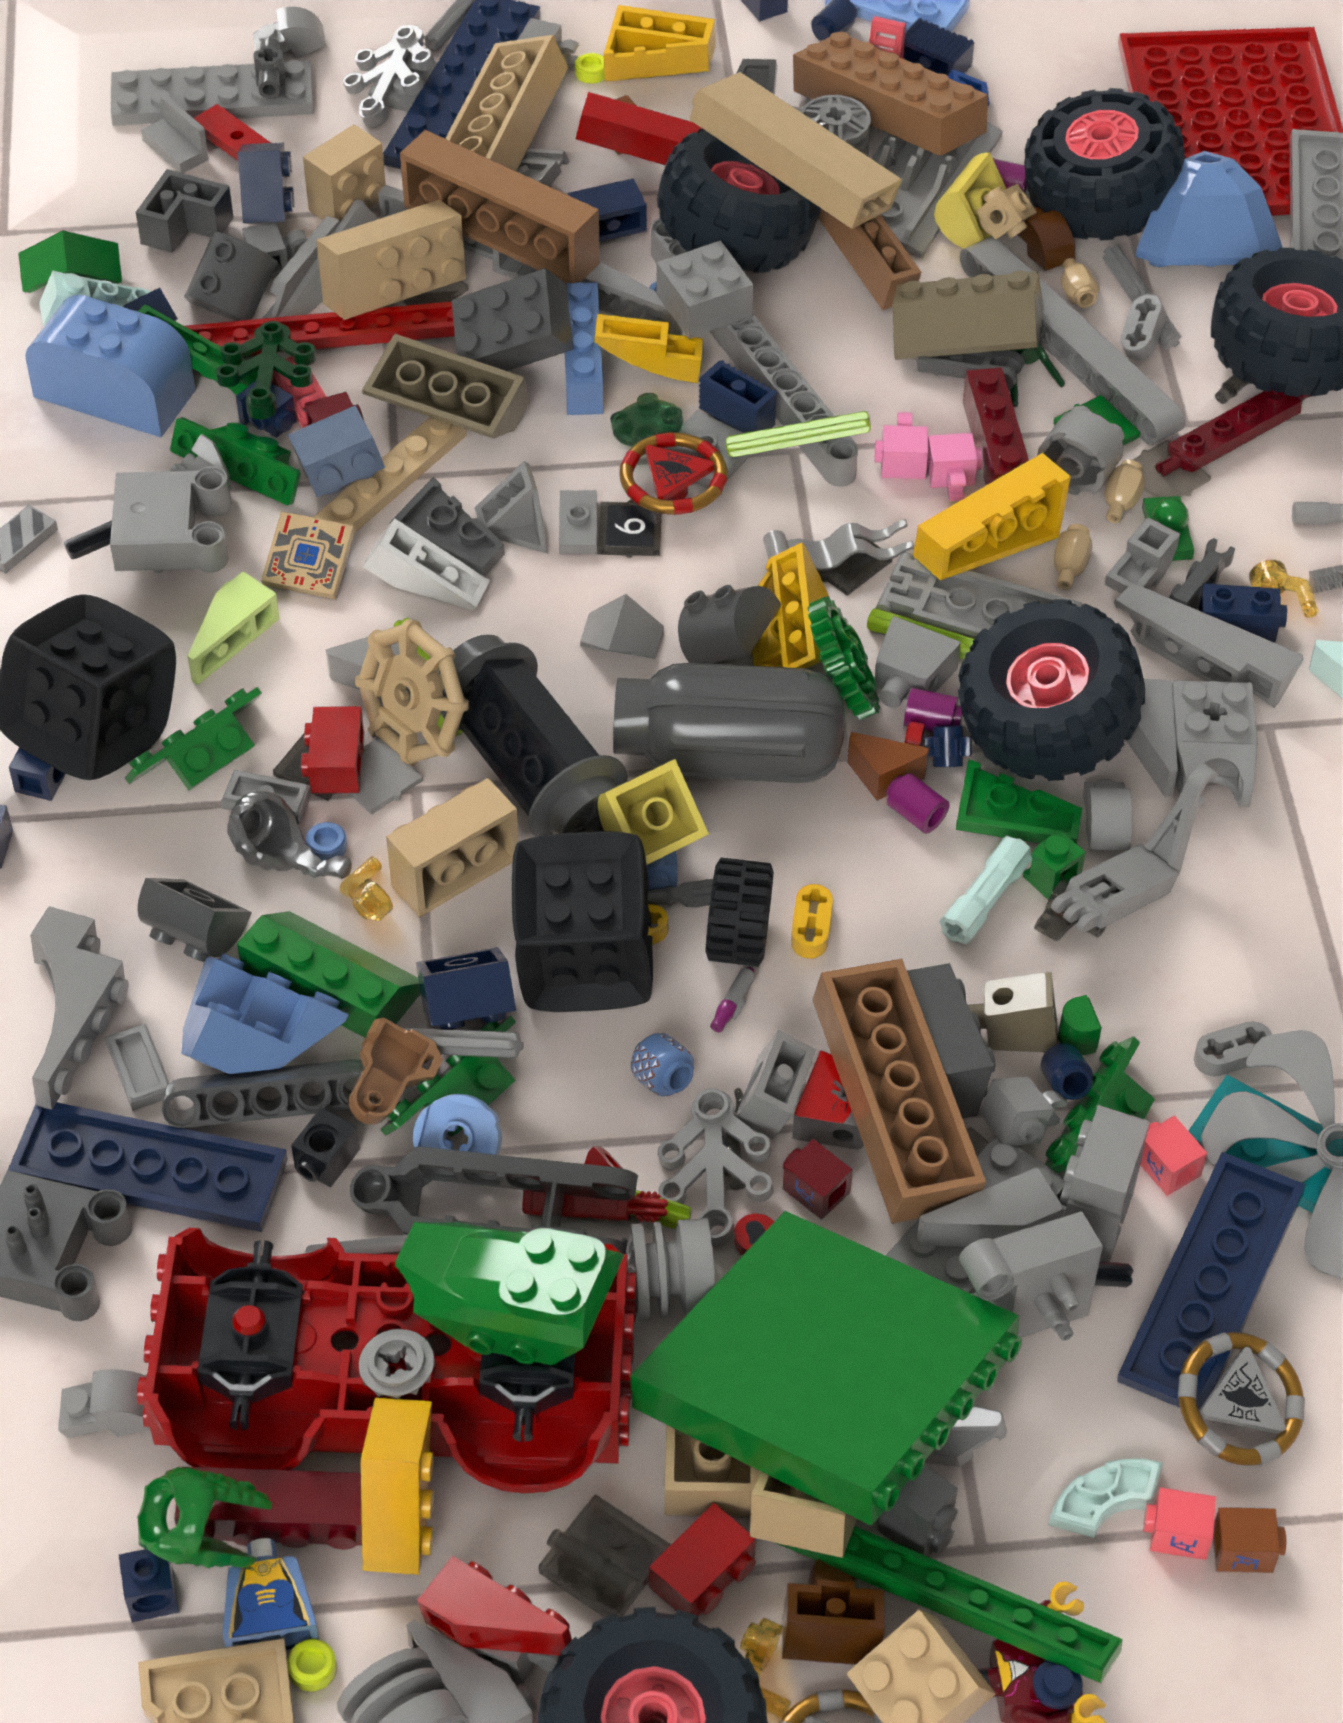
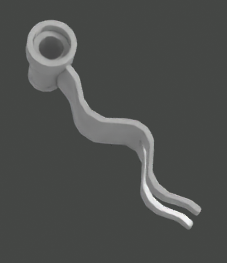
M906 519L897 521L881 530H870L858 523H847L836 529L828 538L820 541L805 539L786 540L785 534L779 530L770 531L763 538L768 559L802 542L806 546L817 571H829L837 568L847 558L856 553H867L878 560H889L896 558L903 552L914 549L913 541L904 542L893 548L882 549L874 547L863 539L855 538L862 537L872 542L886 540L899 530L908 527Z

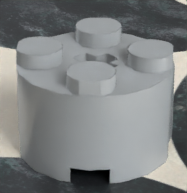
M1083 405L1075 406L1072 411L1065 413L1039 446L1038 455L1041 453L1045 454L1071 476L1068 493L1078 495L1080 491H1092L1093 494L1101 488L1122 459L1124 449L1122 441L1125 435L1121 427L1116 424H1110L1100 415L1092 413L1087 407Z

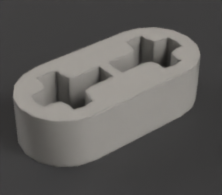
M1142 295L1131 305L1120 340L1127 357L1131 360H1144L1152 355L1156 349L1166 319L1165 309L1160 298L1156 295ZM1141 335L1143 336L1144 341H1140Z
M1251 1021L1208 1033L1197 1042L1194 1054L1195 1066L1200 1072L1209 1076H1221L1248 1068L1246 1060L1254 1047L1253 1043H1257L1262 1037L1272 1035V1032L1262 1023ZM1250 1039L1253 1043L1245 1044V1040ZM1212 1050L1215 1055L1222 1054L1221 1059H1217L1213 1054L1206 1055L1207 1051Z

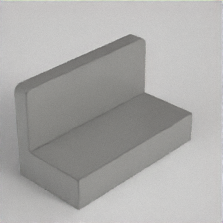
M167 95L160 98L163 119L141 129L143 141L180 173H185L208 161L207 142L203 126Z

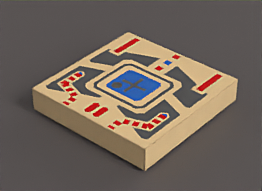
M281 511L261 582L265 586L336 600L356 531L354 526Z

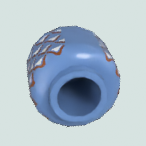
M655 1033L646 1037L636 1046L631 1058V1071L634 1077L653 1093L659 1096H670L683 1091L692 1080L694 1058L691 1052L673 1037L665 1033Z

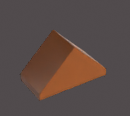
M851 732L847 763L876 800H880L888 796L886 794L887 788L898 776H905L911 773L921 781L925 779L929 748Z

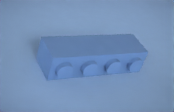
M598 282L566 283L573 350L565 352L567 415L603 414L601 346L594 342L597 314H599Z

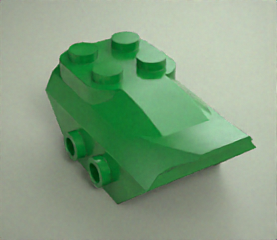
M414 1222L396 1258L395 1267L402 1273L414 1297L413 1313L464 1346L483 1355L496 1353L510 1356L524 1364L538 1362L553 1365L584 1348L624 1254L606 1250L602 1242L594 1237L550 1228H538L529 1233L523 1231L516 1233L462 1222Z

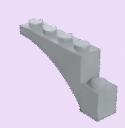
M49 906L30 936L34 963L43 966L55 994V1014L52 1032L45 1053L32 1076L36 1105L52 1110L60 1096L66 1095L70 1090L73 1075L79 1065L87 1062L91 1054L92 1044L98 1034H103L106 1031L113 1009L117 1004H121L125 1000L129 983L124 976L122 960L98 954L100 938L96 935L95 919Z

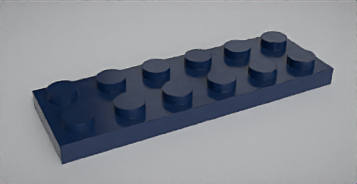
M57 1102L52 1110L35 1104L8 1170L97 1192L104 1189H114L125 1197L126 1204L262 1232L288 1156L287 1150L176 1128L170 1125Z
M1221 1152L1118 1373L1117 1382L1180 1408L1178 1399L1179 1375L1187 1357L1205 1339L1224 1332H1242L1302 1199L1306 1184ZM1234 1349L1210 1357L1201 1367L1197 1376L1196 1403L1198 1410H1200L1221 1379Z

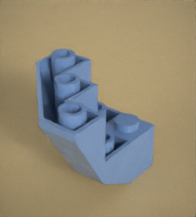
M1203 151L1184 159L1182 171L1176 182L1168 191L1157 212L1154 210L1149 216L1136 249V257L1148 260L1150 265L1156 267H1166L1169 265H1202L1212 267L1217 265H1235L1246 257L1252 258L1254 253L1264 250L1276 251L1279 248H1283L1262 188L1234 159Z
M222 953L219 960L207 957L203 964L183 1027L181 1054L227 1074L280 1069L346 1021L348 1014L337 1009L340 1001L317 991L314 998L300 995L289 990L292 984L291 981L270 972L266 979L253 976L242 971L245 965L244 962Z

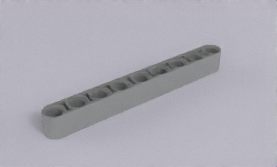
M993 236L977 242L960 252L961 266L970 278L980 274L994 276L1010 274L1014 271L1034 272L999 239L995 240ZM1039 277L1044 304L1039 336L1040 344L1096 397L1102 395L1141 432L1140 438L1148 445H1153L1183 430L1185 418L1181 408Z

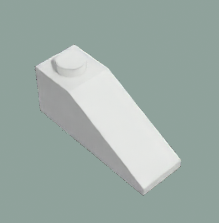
M395 518L376 541L362 566L395 588L472 611L477 607L490 583L489 579Z

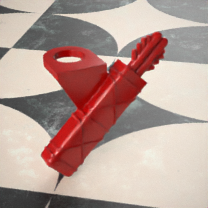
M593 1146L588 1151L584 1163L622 1168L613 1156L600 1146ZM523 1190L522 1212L532 1216H542L546 1193ZM641 1191L635 1196V1199L628 1201L565 1195L561 1216L579 1219L593 1218L607 1219L609 1221H630V1215H634L640 1222L644 1219L645 1222L650 1220L653 1223L655 1220L658 1221L660 1219L658 1216L665 1217L668 1214L665 1208L668 1206V1201L660 1199L661 1195L657 1194V1192L651 1194L650 1191L646 1193Z

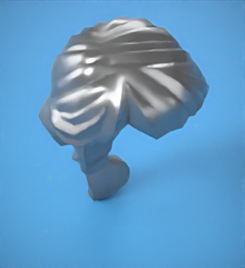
M251 791L243 795L232 808L227 824V834L236 852L240 853L246 862L260 866L264 870L287 871L295 868L301 870L303 874L311 875L314 878L328 875L343 879L349 876L352 869V862L349 857L337 855L328 860H321L306 845L303 840L302 830L297 824L292 809L281 796L269 791Z

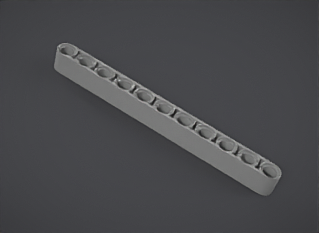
M660 218L656 219L651 226V256L655 262L687 252L680 246L679 241L672 239ZM754 314L753 317L710 331L734 364L742 371V374L747 373V376L753 377V380H759V383H764L765 387L770 386L771 390H776V418L783 426L834 416ZM851 436L799 445L829 484L843 487L850 485L856 479L858 446Z

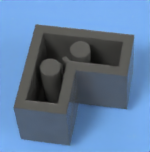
M166 169L135 212L140 243L171 253L187 231L212 237L213 232L223 233L234 218L229 185Z

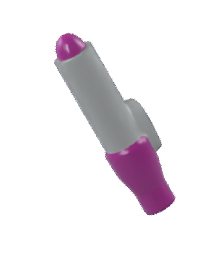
M749 966L740 970L726 996L719 1003L714 1019L710 1024V1028L713 1031L721 1033L731 1019L736 1020L746 1003L744 996L756 977L753 967Z

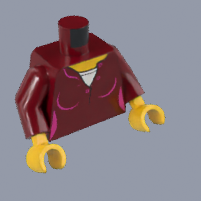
M1067 1581L1058 1582L1053 1587L1050 1594L1051 1601L1044 1600L1040 1603L1045 1607L1059 1613L1064 1612L1069 1616L1080 1615L1084 1609V1602L1079 1599H1074L1065 1605L1067 1595L1075 1592L1078 1588ZM996 1639L992 1642L989 1656L990 1667L977 1669L996 1693L992 1698L996 1697L1000 1720L1003 1723H1107L1099 1715L1091 1716L1094 1710L1103 1709L1106 1706L1102 1700L1093 1694L1083 1695V1692H1081L1077 1702L1065 1709H1051L1042 1704L1034 1694L1032 1681L1036 1669L1048 1660L1004 1641Z

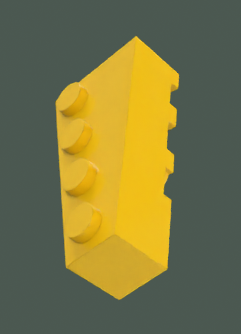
M1041 453L919 524L913 557L939 580H943L1059 538L1071 476L1045 454Z

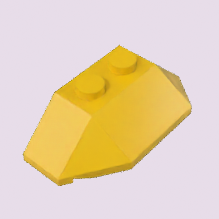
M801 542L770 557L765 567L767 572L758 584V586L769 589L782 605L752 650L754 666L807 669L821 662L820 650L810 628L812 623L808 617L810 613L807 607H809V603L829 595L806 546Z

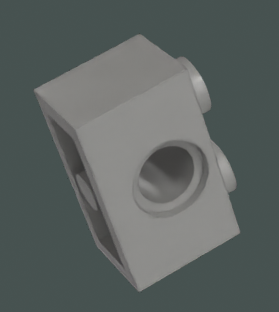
M778 1030L758 1056L736 1117L751 1129L764 1133L773 1139L794 1112L816 1049Z

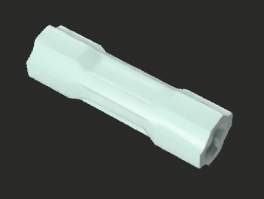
M1008 835L1004 837L988 857L985 868L966 893L958 897L940 919L939 923L943 930L942 933L952 942L956 941L966 945L971 941L987 920L988 912L1008 885L1014 883L1032 861L1030 847L1023 840L1012 838Z

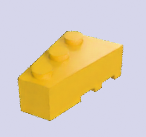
M618 5L603 53L605 82L708 72L716 47L715 19Z
M375 1397L361 1456L362 1571L419 1575L423 1555L431 1556L434 1527L426 1526L427 1519L432 1517L434 1491L428 1489V1482L432 1480L434 1453L430 1452L432 1401Z

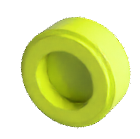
M586 53L579 56L575 61L576 78L588 84L603 81L605 79L603 56L596 53Z
M307 1639L299 1642L292 1648L287 1658L290 1680L297 1688L304 1691H319L327 1687L334 1679L337 1671L335 1654L332 1648L322 1640Z

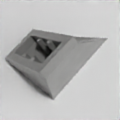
M524 461L474 508L478 520L499 540L547 553L538 489L530 464Z
M624 594L589 613L580 640V646L655 659L664 626L631 597Z

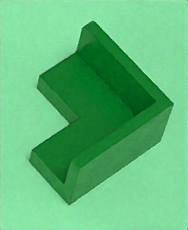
M62 230L18 253L22 291L26 293H31L46 286L52 271L66 274L72 273L100 281L106 280L115 284L122 282L119 247L116 242Z

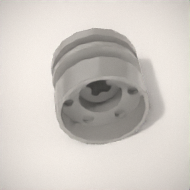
M824 95L812 99L803 106L801 113L869 157L868 142L870 139L871 118L870 112L864 104L847 96Z
M708 1219L678 1220L675 1241L666 1242L660 1222H653V1243H645L642 1223L631 1224L626 1254L628 1272L636 1273V1312L638 1319H648L650 1317L649 1298L657 1297L660 1317L668 1316L670 1296L680 1297L684 1314L687 1315L715 1286L713 1250Z
M407 1648L389 1654L370 1665L343 1690L337 1702L338 1712L347 1723H468L467 1716L453 1694L446 1689L440 1690L442 1687V1677L438 1671L432 1668V1661L426 1652L420 1648Z

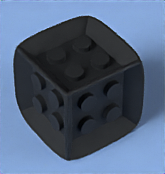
M87 594L75 595L52 605L17 627L5 645L0 669V731L16 746L68 775L83 780H95L109 775L153 746L166 727L171 708L176 672L174 642L164 632L144 619L96 596Z
M613 831L564 833L532 837L516 844L512 861V922L516 940L515 961L522 997L529 1008L547 1012L595 1011L627 1008L646 1003L650 1000L653 985L652 936L648 935L649 926L652 928L647 904L649 883L645 851L642 841L637 835Z

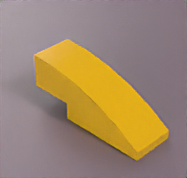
M597 314L594 342L606 351L631 365L651 373L676 380L698 383L703 338L692 337L688 339L687 336L668 334L669 322Z

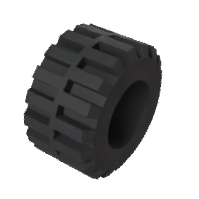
M721 857L715 865L705 948L709 961L759 967L763 961L774 877L771 863Z

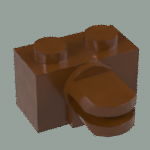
M819 1559L815 1561L811 1568L809 1584L787 1583L782 1617V1659L856 1665L883 1641L885 1632L884 1590L855 1588V1577Z

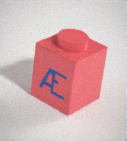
M1174 1115L1162 1123L1153 1122L1149 1125L1140 1165L1168 1196L1202 1175L1207 1152Z
M1159 1487L1155 1505L1146 1504L1143 1532L1151 1533L1150 1551L1206 1560L1213 1541L1216 1496Z

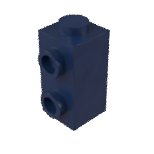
M1203 583L1198 611L1271 642H1276L1279 627L1285 628L1287 622V605L1281 604L1280 588Z

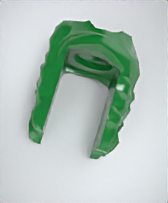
M176 1467L152 1480L144 1487V1498L137 1516L138 1545L152 1552L157 1557L174 1564H193L196 1567L204 1566L208 1569L214 1566L219 1568L225 1566L247 1568L255 1564L257 1557L244 1553L238 1548L231 1547L221 1540L203 1537L208 1516L215 1500L271 1510L272 1502L267 1494L256 1491L255 1486L250 1482L236 1481L229 1476L225 1477L221 1473L215 1474L210 1471ZM175 1498V1502L180 1510L179 1521L175 1528L169 1530L166 1521L167 1509L171 1500Z

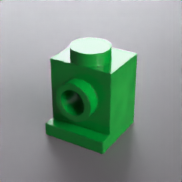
M1064 832L1059 835H1052L1034 849L1031 856V867L1024 871L1023 877L1045 898L1052 902L1064 892L1072 877L1082 873L1086 852Z

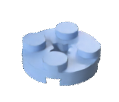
M452 1094L437 1099L431 1105H428L416 1120L413 1130L414 1148L420 1146L455 1150L452 1148L453 1141L447 1139L448 1131H456L457 1127L461 1126L464 1128V1134L468 1136V1143L462 1144L457 1151L499 1155L502 1144V1131L498 1114L490 1109L485 1102L474 1096Z

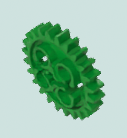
M829 596L809 603L807 609L810 613L808 617L812 623L810 628L820 650V660L823 663L826 675L833 679L835 686L840 688L839 693L845 699L848 709L852 710L853 715L857 716L859 720L879 713L880 705L878 701L880 699L876 693L877 685L867 665L868 656L864 651L857 632L848 624L847 619L842 615L841 609L837 608L834 600L831 601Z

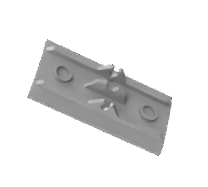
M987 122L986 133L942 156L888 133L871 159L902 179L891 209L882 213L881 216L906 251L923 258L940 232V228L934 218L937 202L973 157L981 153L992 152L1002 137V130Z

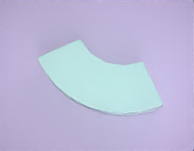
M1120 1459L1106 1462L1104 1466L1092 1470L1083 1476L1079 1475L1059 1496L1053 1507L1048 1525L1094 1538L1101 1524L1114 1513L1128 1509L1145 1510L1146 1504L1153 1503L1162 1462L1147 1459Z

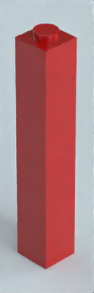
M588 92L575 139L666 165L674 147L682 142L683 138L693 132L697 133L702 128L691 121Z

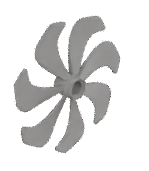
M1298 1030L1260 1038L1249 1053L1246 1066L1250 1068L1259 1066L1277 1067L1287 1072L1305 1092L1323 1130L1319 1135L1285 1110L1261 1096L1249 1092H1234L1219 1102L1201 1135L1203 1148L1207 1152V1158L1213 1166L1216 1165L1221 1152L1226 1153L1236 1142L1245 1139H1275L1317 1149V1155L1266 1167L1265 1169L1301 1183L1324 1167L1331 1170L1330 1176L1312 1212L1306 1231L1304 1249L1308 1261L1315 1269L1343 1279V1156H1333L1327 1151V1146L1331 1141L1343 1139V1124L1335 1123L1334 1082L1330 1055L1325 1042L1318 1035L1310 1031Z

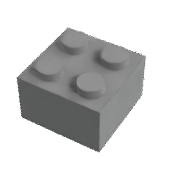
M721 240L656 262L657 296L688 339L753 317V283Z

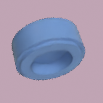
M323 822L316 824L308 831L306 845L321 860H328L337 855L343 856L346 853L347 837L344 829L338 824Z

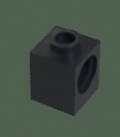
M321 1107L291 1145L294 1167L297 1172L308 1181H319L331 1188L360 1150L357 1126ZM321 1149H330L326 1152H317Z

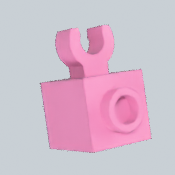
M897 412V426L883 425L882 440H875L874 462L881 463V478L926 479L928 427L912 426V413Z
M972 433L929 435L927 471L931 488L947 487L949 501H961L965 498L963 487L975 485L976 470H982L981 448H975Z

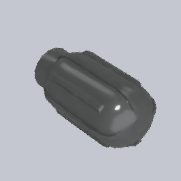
M690 662L672 664L658 670L651 679H617L614 705L613 753L646 756L654 767L676 759L683 777L784 783L814 782L826 777L836 767L840 756L845 721L843 698L839 693L840 688L834 685L832 678L820 671L805 668Z

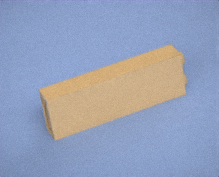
M741 72L702 87L696 92L692 101L693 110L689 120L851 229L891 209L902 181L901 178Z

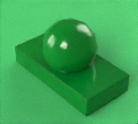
M1181 497L1143 498L1142 510L1145 519L1148 517L1180 533L1178 547L1172 561L1193 559L1194 547L1187 524L1189 513L1187 507L1181 501Z

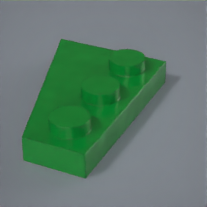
M968 759L956 830L1003 838L1008 835L1012 838H1020L1023 841L1041 843L1052 835H1059L1064 832L1077 844L1082 815L1081 807L1040 789L1035 791L1027 790L1014 784V778L1003 773L995 776L982 770L980 763Z

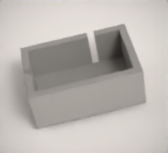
M1098 1105L1093 1121L1085 1119L1083 1121L1077 1140L1078 1148L1075 1156L1071 1155L1065 1172L1064 1181L1066 1182L1062 1190L1060 1203L1064 1208L1063 1217L1081 1211L1084 1213L1103 1245L1100 1260L1110 1262L1121 1231L1119 1223H1124L1135 1190L1150 1121Z

